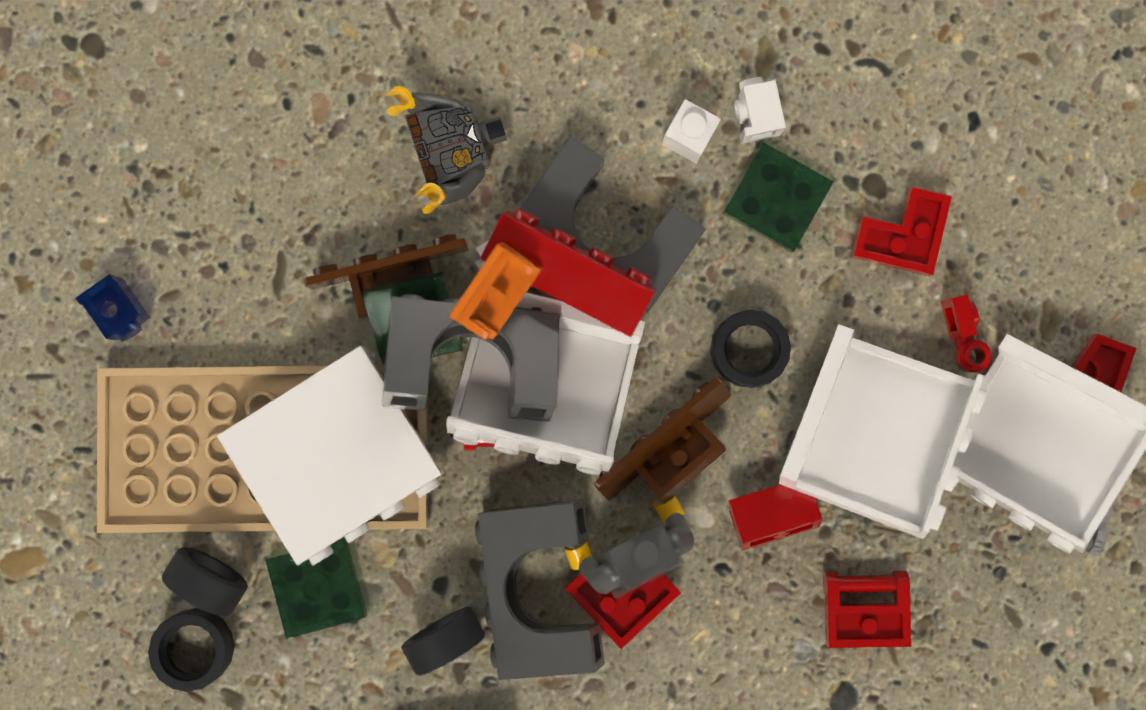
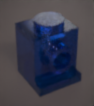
M109 274L76 297L78 303L84 306L104 337L109 340L118 341L120 339L123 342L131 339L143 329L141 324L150 318L125 280ZM115 304L117 312L113 317H110L106 309Z

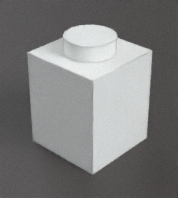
M685 99L665 133L662 145L697 164L721 119Z

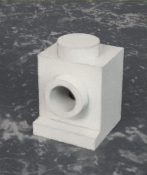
M755 77L740 82L741 92L738 96L739 100L734 101L737 122L739 125H745V128L739 135L740 144L780 136L785 130L786 125L776 80L764 82L762 77Z

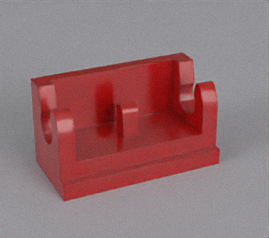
M781 484L728 500L731 510L729 513L741 551L819 528L823 520L815 497Z

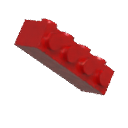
M517 208L515 213L509 210L501 214L480 257L481 260L486 262L497 244L504 242L542 269L531 286L632 337L657 287L650 284L651 276L634 267H629L628 271H625L613 265L612 263L615 258L595 247H592L590 252L575 245L576 237L559 228H554L550 232L538 226L537 224L540 219L525 210Z

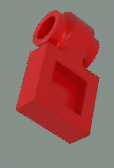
M968 294L940 301L949 338L955 341L956 351L954 353V360L956 365L967 373L985 370L991 362L992 354L986 343L974 339V335L978 334L976 326L979 325V313L976 305L969 301ZM971 350H973L976 354V360L974 363L971 361L969 356Z

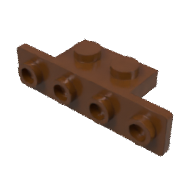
M456 234L445 235L433 239V246L418 250L416 244L397 247L392 250L393 256L377 259L376 254H370L353 259V266L341 269L337 268V264L320 266L313 269V276L305 277L303 280L305 287L312 290L350 281L358 317L364 319L386 312L380 307L381 300L386 296L418 295L421 289L429 287L436 292L437 297L435 301L440 300L430 261L469 251L468 244L464 238L457 240Z
M716 377L713 381L699 386L693 393L692 399L680 409L670 411L663 418L661 425L650 435L642 436L636 440L629 453L618 462L612 463L609 472L601 471L599 478L594 482V486L609 501L640 475L665 504L726 451L724 445L702 422L730 398L731 394L725 383L719 377Z

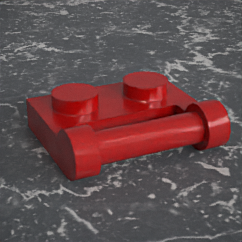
M893 571L892 575L839 576L838 572H824L826 646L828 648L912 647L910 580L907 571ZM893 591L894 603L840 604V592Z

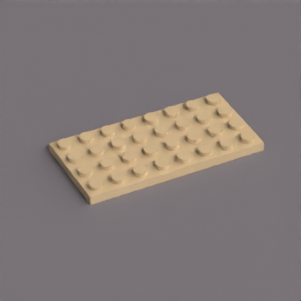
M375 365L384 379L385 365ZM327 366L97 368V533L275 531L217 435ZM426 401L424 410L403 409L427 448ZM416 492L401 500L405 506L404 509L385 521L379 514L366 522L370 530L427 529L428 493L421 498L417 496Z

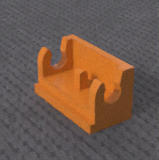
M504 242L497 244L449 317L458 321L485 340L489 337L494 340L542 269Z

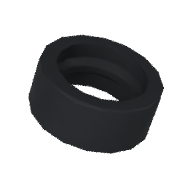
M749 309L731 315L718 326L712 337L710 353L714 367L723 379L736 386L754 388L771 383L783 373L790 359L791 343L787 330L777 318L765 311ZM746 325L758 326L764 329L772 338L774 345V354L769 365L755 373H746L735 368L729 361L726 352L727 341L732 332Z
M188 547L177 549L162 574L163 583L174 594L189 604L218 616H229L232 614L248 588L247 581L233 568L213 556Z
M465 607L422 629L405 641L401 649L414 673L421 676L450 663L468 652L484 639L485 632L471 607Z
M199 608L180 611L162 622L152 635L148 650L150 665L157 678L171 689L185 692L203 689L223 675L231 663L234 641L228 625L218 615ZM188 625L200 626L208 631L214 640L216 649L214 660L210 666L204 671L194 674L185 673L177 668L170 658L168 649L170 638L174 632Z

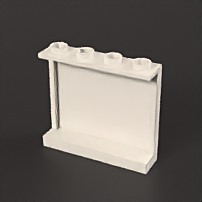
M526 293L515 309L531 310L532 307H540L542 312L560 313L557 408L550 421L508 418L510 387L508 364L496 347L487 341L472 337L451 416L447 418V433L454 434L453 439L466 444L476 445L478 440L495 444L494 449L506 454L517 455L519 450L536 454V460L547 464L558 465L560 460L577 464V470L588 474L599 475L601 470L609 472L614 459V449L645 321L640 320L632 337H629L562 301Z
M838 324L781 472L779 484L924 539L930 529L938 531L944 517L946 507L939 505L944 489L951 492L957 480L960 468L953 466L957 452L965 453L970 443L974 429L968 428L967 424L971 413L978 415L987 394V391L980 389L984 375L978 373L975 380L962 377L852 338L854 329Z
M1006 334L998 347L999 355L984 377L980 389L987 391L980 413L978 415L971 413L967 427L974 430L965 453L958 451L953 466L960 468L954 487L959 482L973 490L970 496L979 503L993 509L995 504L1011 512L1008 518L1026 530L1031 531L1036 526L1050 534L1047 541L1060 550L1070 554L1073 549H1076L1083 553L1146 451V406Z
M364 346L357 347L217 435L296 565L309 559L312 566L334 553L330 546L331 544L345 537L348 543L352 542L370 530L366 522L379 514L385 521L405 508L401 500L416 492L417 496L421 498L440 486L437 477L445 473L443 468H439L403 409L382 407L384 379L374 365L375 359L368 348Z

